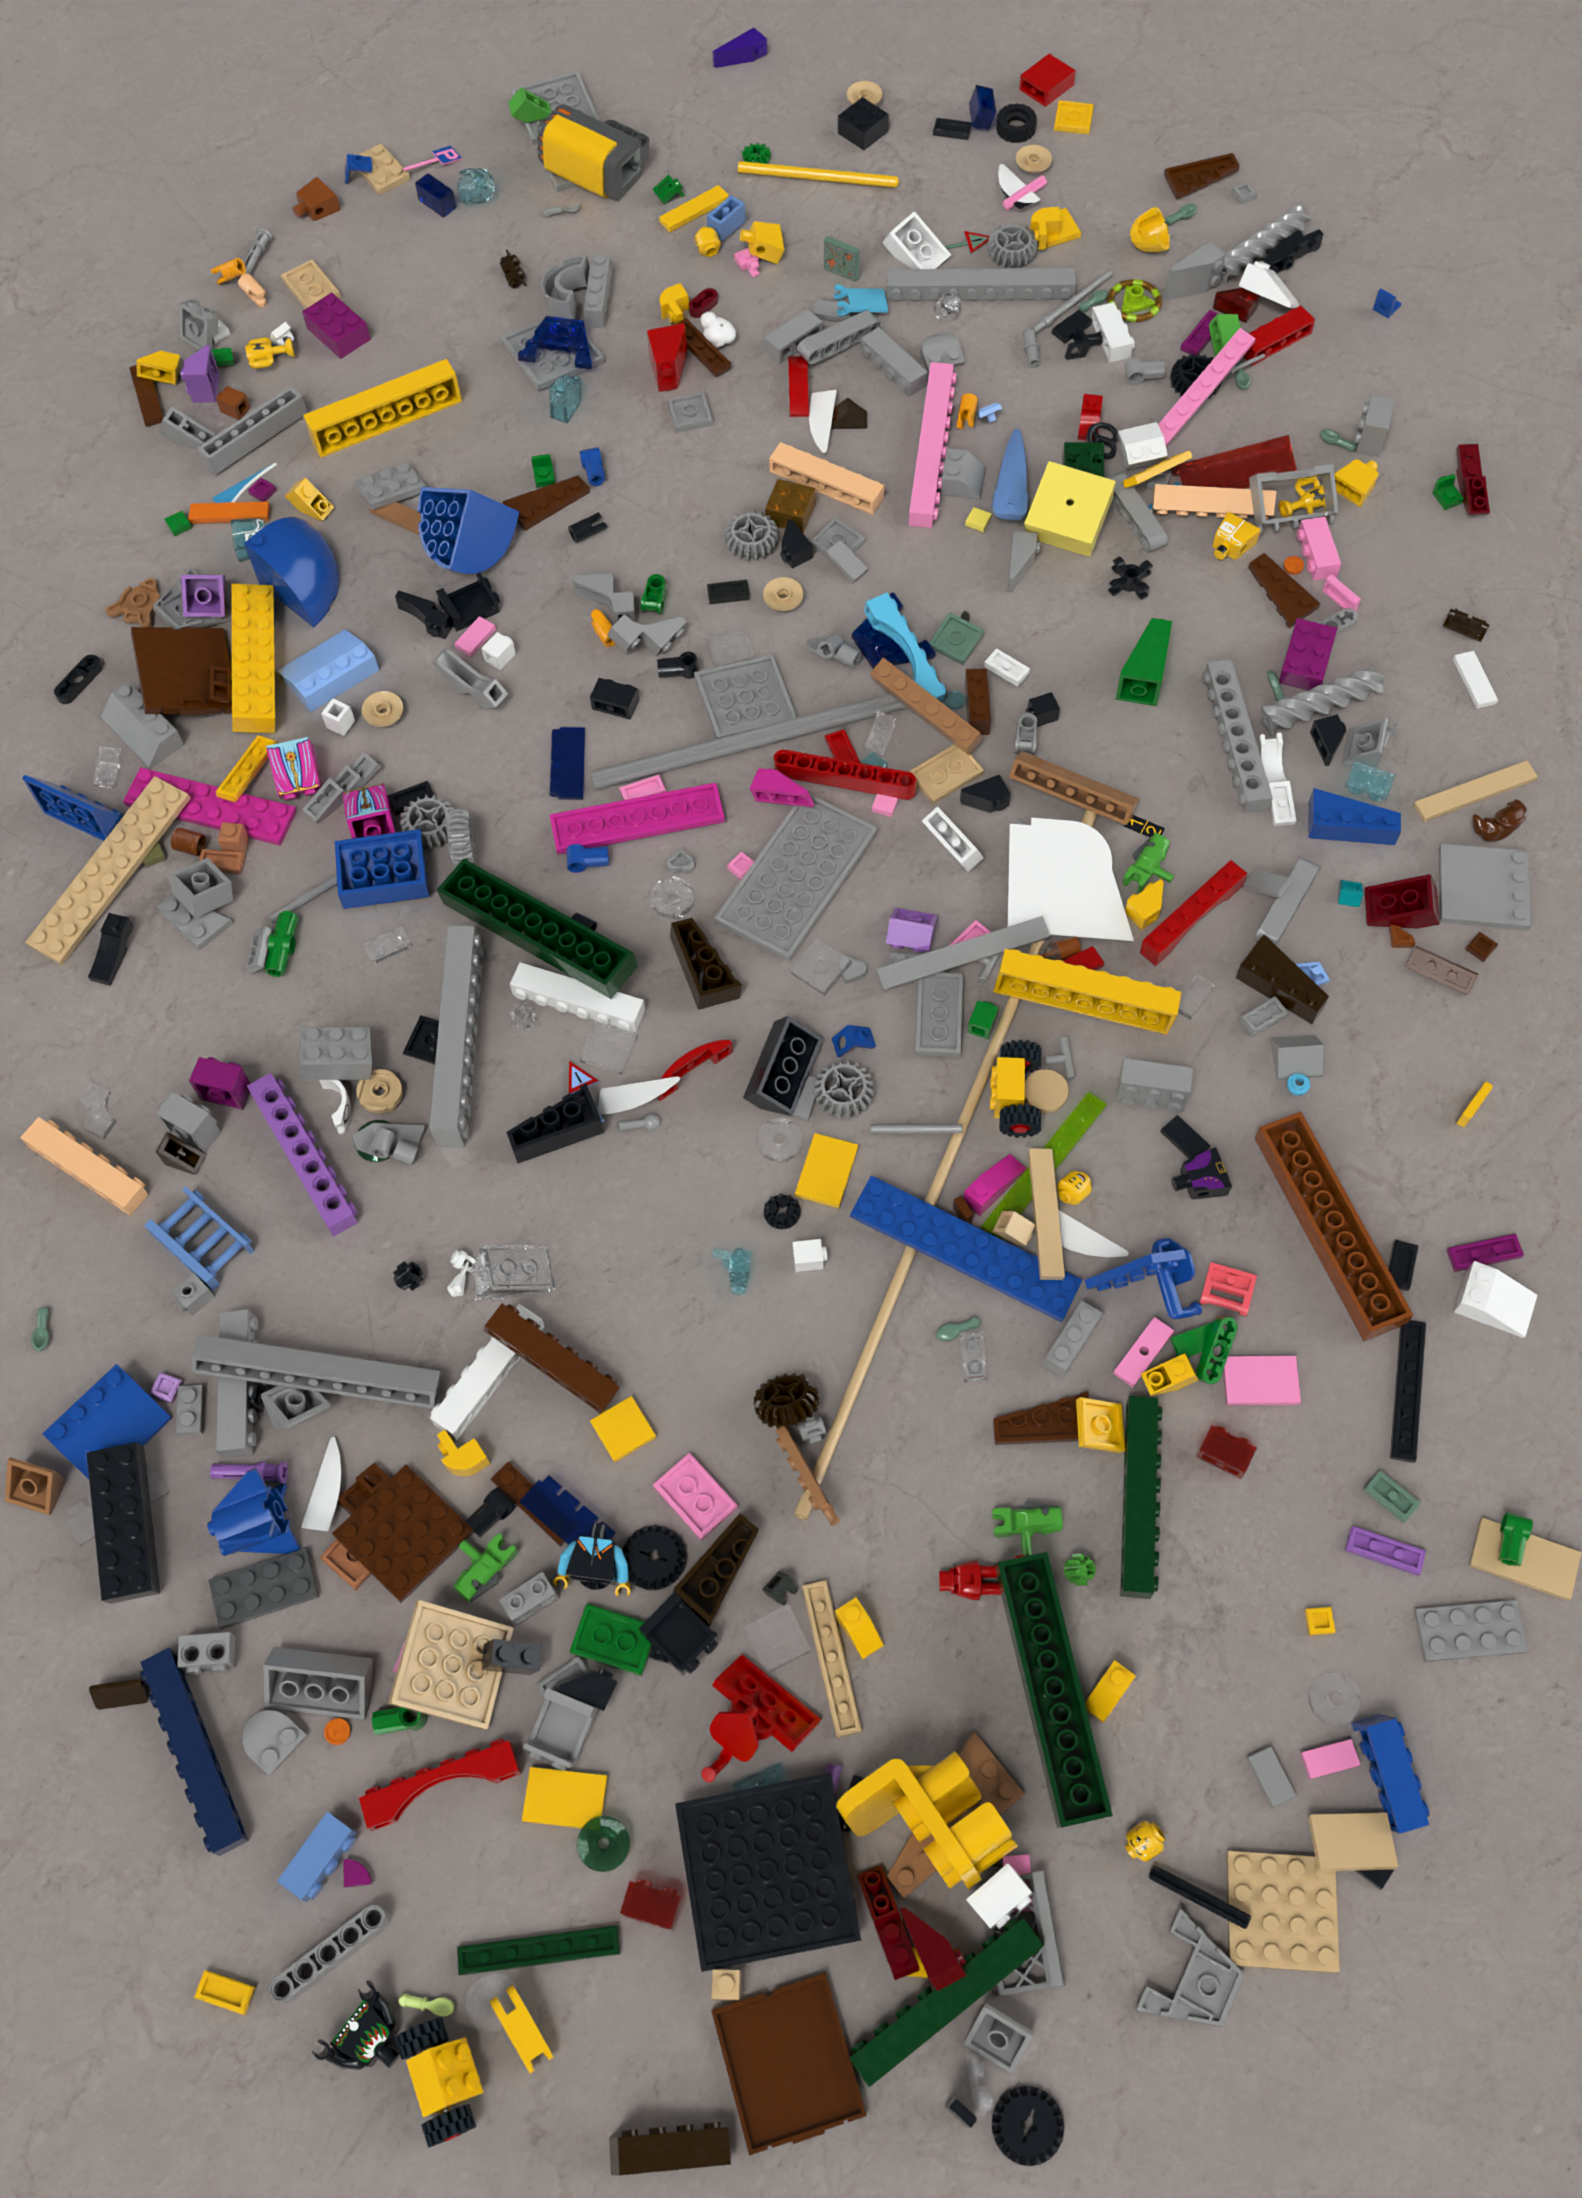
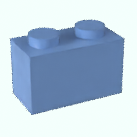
M730 195L707 215V227L716 230L721 242L746 221L745 203Z

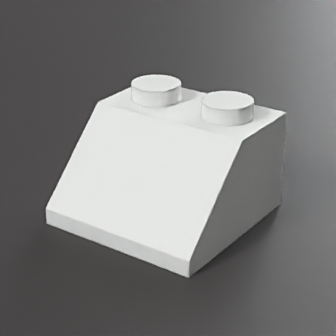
M1157 422L1118 431L1126 471L1166 460L1168 454L1164 436Z
M1007 1863L966 1900L991 1929L997 1926L1000 1930L1010 1922L1011 1918L1009 1915L1014 1910L1022 1911L1032 1902L1029 1897L1034 1893L1016 1870Z

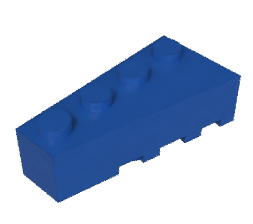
M1313 788L1308 802V838L1385 845L1396 844L1401 833V813Z
M1378 1714L1351 1722L1354 1732L1359 1730L1363 1741L1359 1746L1362 1754L1366 1755L1367 1759L1371 1761L1372 1766L1369 1773L1372 1781H1374L1378 1788L1381 1787L1382 1792L1378 1794L1384 1813L1388 1814L1391 1830L1401 1834L1430 1825L1427 1818L1430 1816L1426 1802L1420 1796L1421 1783L1418 1776L1413 1773L1411 1767L1413 1758L1410 1750L1405 1747L1402 1738L1405 1736V1732L1400 1721H1397V1718Z

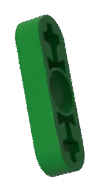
M1219 1316L1212 1324L1196 1370L1198 1379L1203 1383L1215 1384L1221 1378L1238 1328L1237 1322L1231 1317ZM1223 1324H1225V1325L1227 1326V1330H1226V1331H1225L1224 1328H1222V1327H1223ZM1219 1343L1221 1352L1215 1357L1213 1347ZM1207 1369L1211 1371L1210 1376L1206 1374Z

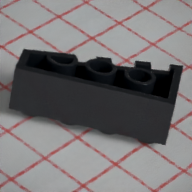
M587 1083L580 1086V1090L575 1093H569L562 1097V1101L551 1107L549 1105L544 1108L541 1114L528 1118L506 1132L517 1164L604 1133L600 1116Z

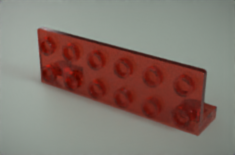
M1289 435L1181 463L1171 468L1172 476L1180 475L1182 486L1245 489L1250 487L1249 478L1256 474L1297 471L1290 438Z

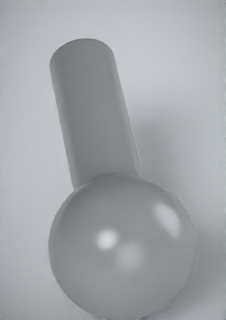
M649 1113L643 1119L617 1122V1127L619 1131L637 1128L655 1131L659 1128L661 1121L658 1115Z

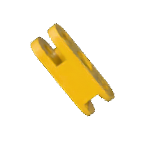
M511 1985L505 1990L515 2007L513 2011L506 2014L496 1996L489 2000V2003L526 2069L531 2074L535 2071L531 2062L542 2052L548 2060L554 2057L514 1986Z

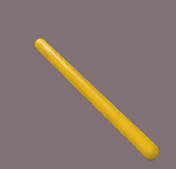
M738 162V173L891 188H896L899 184L898 177L890 175Z

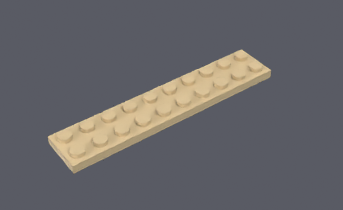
M154 776L25 943L30 948L63 965L191 799L189 794Z

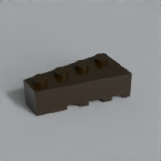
M693 918L672 922L670 939L698 1010L740 999L742 984L738 979L734 978L727 964L725 965L722 962L719 953L708 943L707 937Z
M1264 934L1241 963L1236 979L1269 999L1276 996L1287 1010L1310 1024H1313L1329 998V995Z
M741 1513L676 1585L672 1592H676L682 1598V1601L709 1627L759 1531Z
M720 2122L704 2123V2129L693 2130V2124L676 2126V2132L666 2133L665 2127L649 2128V2134L638 2135V2129L621 2131V2137L609 2138L611 2175L620 2176L731 2165L729 2127L721 2128Z

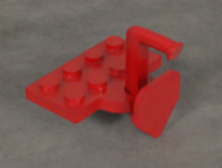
M742 1654L712 1684L716 1690L732 1703L728 1708V1712H719L710 1724V1734L723 1747V1750L709 1767L702 1769V1779L709 1783L713 1782L716 1775L731 1761L733 1756L742 1762L749 1761L759 1748L758 1740H766L771 1736L793 1753L819 1725L822 1719Z

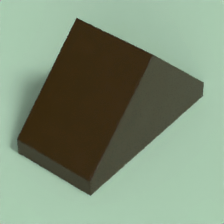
M846 398L834 407L831 429H867V411L849 398Z
M169 1132L165 1133L156 1150L157 1155L165 1165L193 1175L197 1173L206 1156L203 1152Z

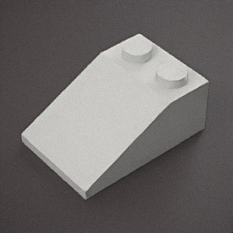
M915 211L894 228L883 241V245L889 252L911 269H936L951 256L949 251Z
M1261 261L1248 263L1239 283L1240 287L1286 307H1299L1300 304L1275 271L1269 269V264Z
M1474 1261L1466 1271L1454 1313L1525 1338L1537 1294L1498 1269Z

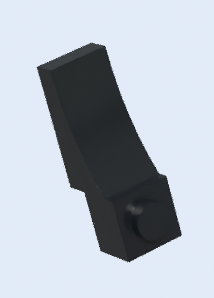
M398 590L395 595L398 609L419 619L426 626L427 633L431 636L446 639L453 627L450 615L438 611L433 601Z
M108 913L100 930L101 938L98 951L88 975L90 981L111 986L128 950L126 943L134 928L128 917Z

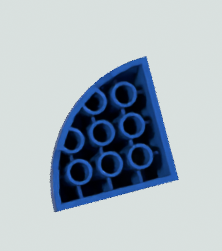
M421 487L418 512L421 513V522L418 523L420 539L426 553L437 565L454 572L474 574L492 567L504 555L512 540L519 511L468 489Z
M298 517L282 518L263 527L245 541L244 545L259 585H273V596L314 628L328 613L332 600L336 598L339 587L338 565L329 544L312 524Z

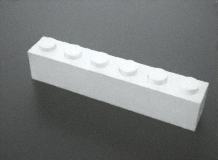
M521 962L510 982L512 994L518 999L532 1000L540 1006L548 1005L560 1012L574 1013L583 1019H594L602 1025L610 1024L625 1032H636L645 1012L643 999L617 992L610 999L574 978Z
M518 1304L516 1307L520 1312L518 1315L525 1320L527 1318L532 1319L539 1325L538 1329L542 1331L545 1327L543 1320L521 1304ZM491 1336L490 1342L486 1346H482L477 1352L476 1359L472 1365L465 1367L458 1383L453 1384L448 1389L447 1397L441 1404L438 1403L433 1408L432 1416L430 1417L432 1423L440 1430H446L448 1435L457 1441L521 1357Z

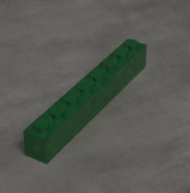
M1129 1396L1126 1401L1120 1596L1151 1599L1154 1592L1158 1591L1159 1579L1158 1576H1154V1567L1159 1565V1552L1155 1551V1542H1159L1160 1528L1155 1526L1156 1517L1160 1516V1502H1156V1493H1160L1161 1479L1157 1478V1469L1161 1467V1454H1157V1445H1161L1162 1430H1158V1421L1162 1420V1406H1158V1398Z
M1015 1917L1003 1927L1006 1932L997 1939L995 1935H992L981 1944L984 1948L982 1952L977 1956L974 1952H971L965 1957L966 1963L962 1966L967 1976L939 1991L936 1989L932 1990L929 1986L917 1996L920 2002L912 2008L909 2004L905 2005L895 2013L898 2018L890 2026L887 2022H884L873 2031L876 2035L874 2039L869 2043L863 2039L851 2049L854 2055L849 2059L868 2087H871L1044 1947L1024 1918L1018 1921Z

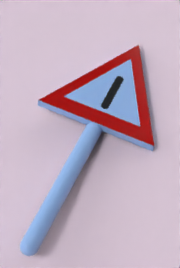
M569 1061L570 1094L580 1090L579 1087L587 1083V1086H591L599 1082V1080ZM599 1115V1116H600V1119H601V1122L603 1123V1122H604V1119L602 1118L601 1115Z

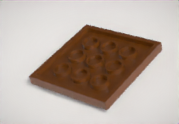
M405 1465L332 1532V1535L398 1602L402 1603L474 1531L415 1472Z

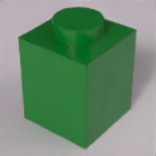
M977 1000L968 1023L967 1033L989 1040L997 1019L999 1007L987 1001L981 1002Z

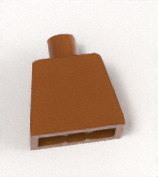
M318 177L314 178L296 193L299 204L293 207V211L298 218L307 214L313 221L340 211L337 195Z

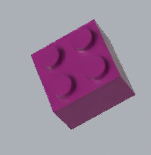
M208 1057L207 1059L198 1058L189 1082L199 1098L203 1101L243 1110L250 1095L247 1085L251 1083L242 1067L234 1062H229V1064L220 1062L213 1057Z

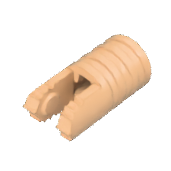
M242 275L238 280L239 287L259 307H264L266 305L264 298L265 290L252 275Z

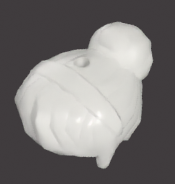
M710 311L701 315L700 320L704 328L703 335L717 349L725 343L730 344L735 341L737 337L736 331L731 322L724 318L716 317Z

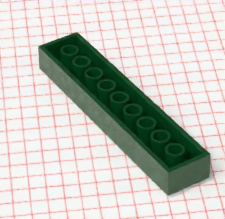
M464 858L437 888V892L444 905L610 999L614 997L638 967L634 954L630 950Z
M1048 1552L997 1562L994 1567L1057 1828L1111 1817L1113 1814Z

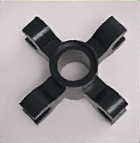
M1120 556L1113 559L1115 565L1111 568L1121 577L1109 582L1112 587L1108 591L1112 596L1117 595L1123 589L1127 592L1135 591L1141 600L1148 596L1146 591L1149 590V586L1142 582L1140 578L1149 576L1151 574L1149 568L1153 567V565L1148 560L1142 562L1138 567L1134 564L1126 565Z

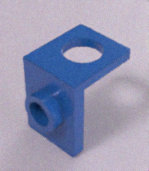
M347 154L345 184H348L350 170L372 173L371 157Z
M1380 289L1373 310L1389 319L1400 308L1401 303L1396 301L1394 295Z
M847 1025L832 1037L837 1057H842L853 1047L869 1049L876 1047L869 1027ZM842 1036H844L846 1039V1044L843 1049H841L839 1046V1041Z

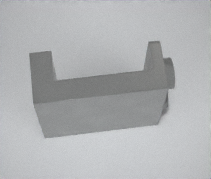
M547 1688L543 1696L545 1702L529 1741L524 1744L523 1748L529 1751L528 1756L540 1761L545 1757L552 1760L551 1766L566 1771L567 1767L575 1768L598 1708L555 1689Z

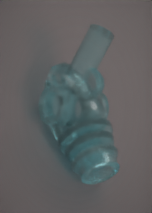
M714 1248L712 1257L723 1260L722 1267L728 1269L731 1293L735 1295L745 1294L749 1279L748 1275L750 1274L751 1252L737 1248L733 1253Z

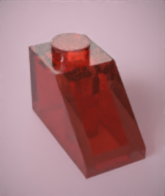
M1242 287L1219 291L1215 295L1213 309L1224 314H1238L1239 321L1247 323L1257 309L1260 295Z

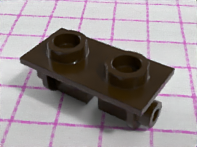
M506 249L507 256L501 258L500 266L505 274L508 285L512 288H517L520 283H523L526 287L527 284L524 280L526 275L522 268L519 267L521 264L515 254L512 255Z
M1457 608L1455 610L1450 609L1443 626L1481 642L1490 624H1487L1486 620L1483 621L1473 616L1468 618L1469 614L1461 612Z

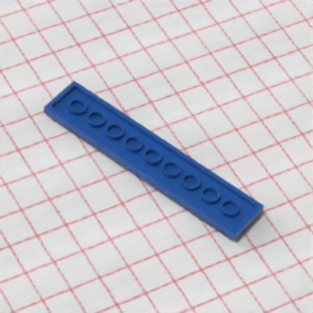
M872 1175L850 1213L851 1218L1060 1322H1063L1082 1282V1279L1064 1271L1065 1277L1063 1280H1040L1038 1257Z

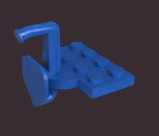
M1170 1238L1156 1240L1152 1245V1254L1085 1280L1087 1289L1097 1288L1098 1292L1111 1289L1113 1285L1114 1289L1128 1286V1281L1134 1283L1144 1280L1145 1276L1156 1275L1170 1318L1182 1319L1202 1313V1307L1197 1302H1192L1190 1306L1181 1308L1175 1286L1191 1281L1195 1275V1267L1190 1252Z

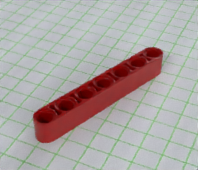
M779 750L774 754L775 770L789 779L876 795L880 794L903 800L912 799L916 795V777L911 772L790 750Z

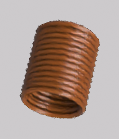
M180 827L175 829L172 834L171 847L173 850L200 856L201 850L206 847L207 841L204 834Z

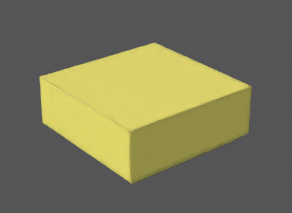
M973 507L965 521V526L984 532L992 518V514Z

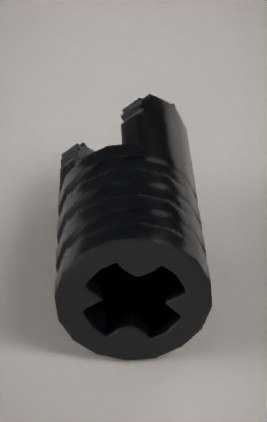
M599 512L568 526L570 536L575 543L608 528L605 522L592 527L591 524L597 522L602 517Z

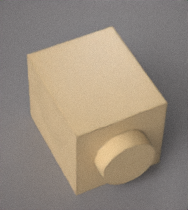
M1002 1211L992 1232L1013 1245H1026L1033 1236L1032 1231L1035 1224L1015 1211Z
M713 1970L712 2000L740 2001L741 1971Z

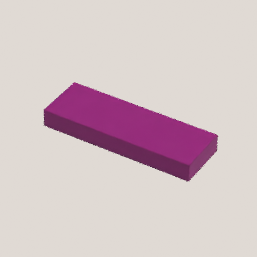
M1209 310L1181 344L1180 350L1187 354L1191 353L1193 356L1197 353L1200 354L1211 340L1208 324L1218 313Z
M1516 1234L1450 1247L1446 1250L1454 1272L1468 1270L1474 1261L1484 1265H1491L1519 1259L1524 1256Z

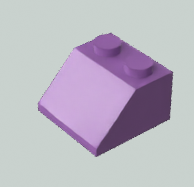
M206 345L184 361V368L181 369V379L185 381L187 394L191 396L193 403L216 402L220 373L210 345Z
M181 575L183 617H226L227 595L225 575Z
M895 907L889 920L886 943L898 949L909 947L915 952L923 953L929 951L938 915Z

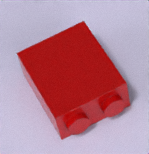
M1049 53L1021 74L1019 90L1047 107L1074 86L1076 70Z

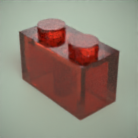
M1211 1425L1196 1457L1241 1480L1257 1447L1253 1446L1252 1442L1248 1439L1237 1438L1231 1435L1227 1429L1221 1426L1215 1427Z
M637 1878L636 1883L629 1881L620 1914L624 1917L673 1931L682 1902V1897L677 1895L678 1890L667 1886H662V1890L651 1887L652 1882Z

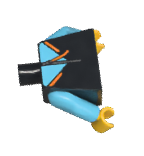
M593 1523L590 1536L579 1535L577 1541H572L561 1553L557 1571L559 1574L553 1581L555 1587L559 1583V1579L565 1582L564 1589L568 1587L571 1580L616 1585L615 1594L619 1596V1588L625 1587L628 1591L627 1596L630 1595L631 1584L628 1582L627 1561L621 1548L616 1546L614 1540L605 1538L607 1525Z

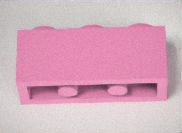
M1319 517L1302 520L1296 535L1297 540L1302 545V555L1307 560L1308 572L1312 574L1313 580L1326 579L1331 574L1337 577L1341 561L1326 518Z

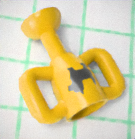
M267 337L250 340L245 345L249 366L253 369L269 367L274 362V355L280 353H287L289 356L295 357L291 338H288L284 345L274 347L271 346L272 341Z
M1317 477L1299 479L1295 482V489L1300 495V499L1292 503L1287 500H1281L1278 506L1282 518L1291 517L1293 511L1299 508L1307 509L1308 514H1313L1314 509L1321 506L1326 509L1324 487L1320 485ZM1313 483L1314 488L1310 489L1307 492H1305L1301 488L1305 485Z

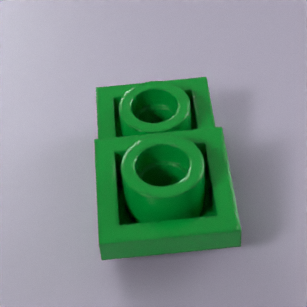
M1213 1322L1171 1337L1170 1340L1177 1357L1184 1353L1187 1357L1203 1352Z

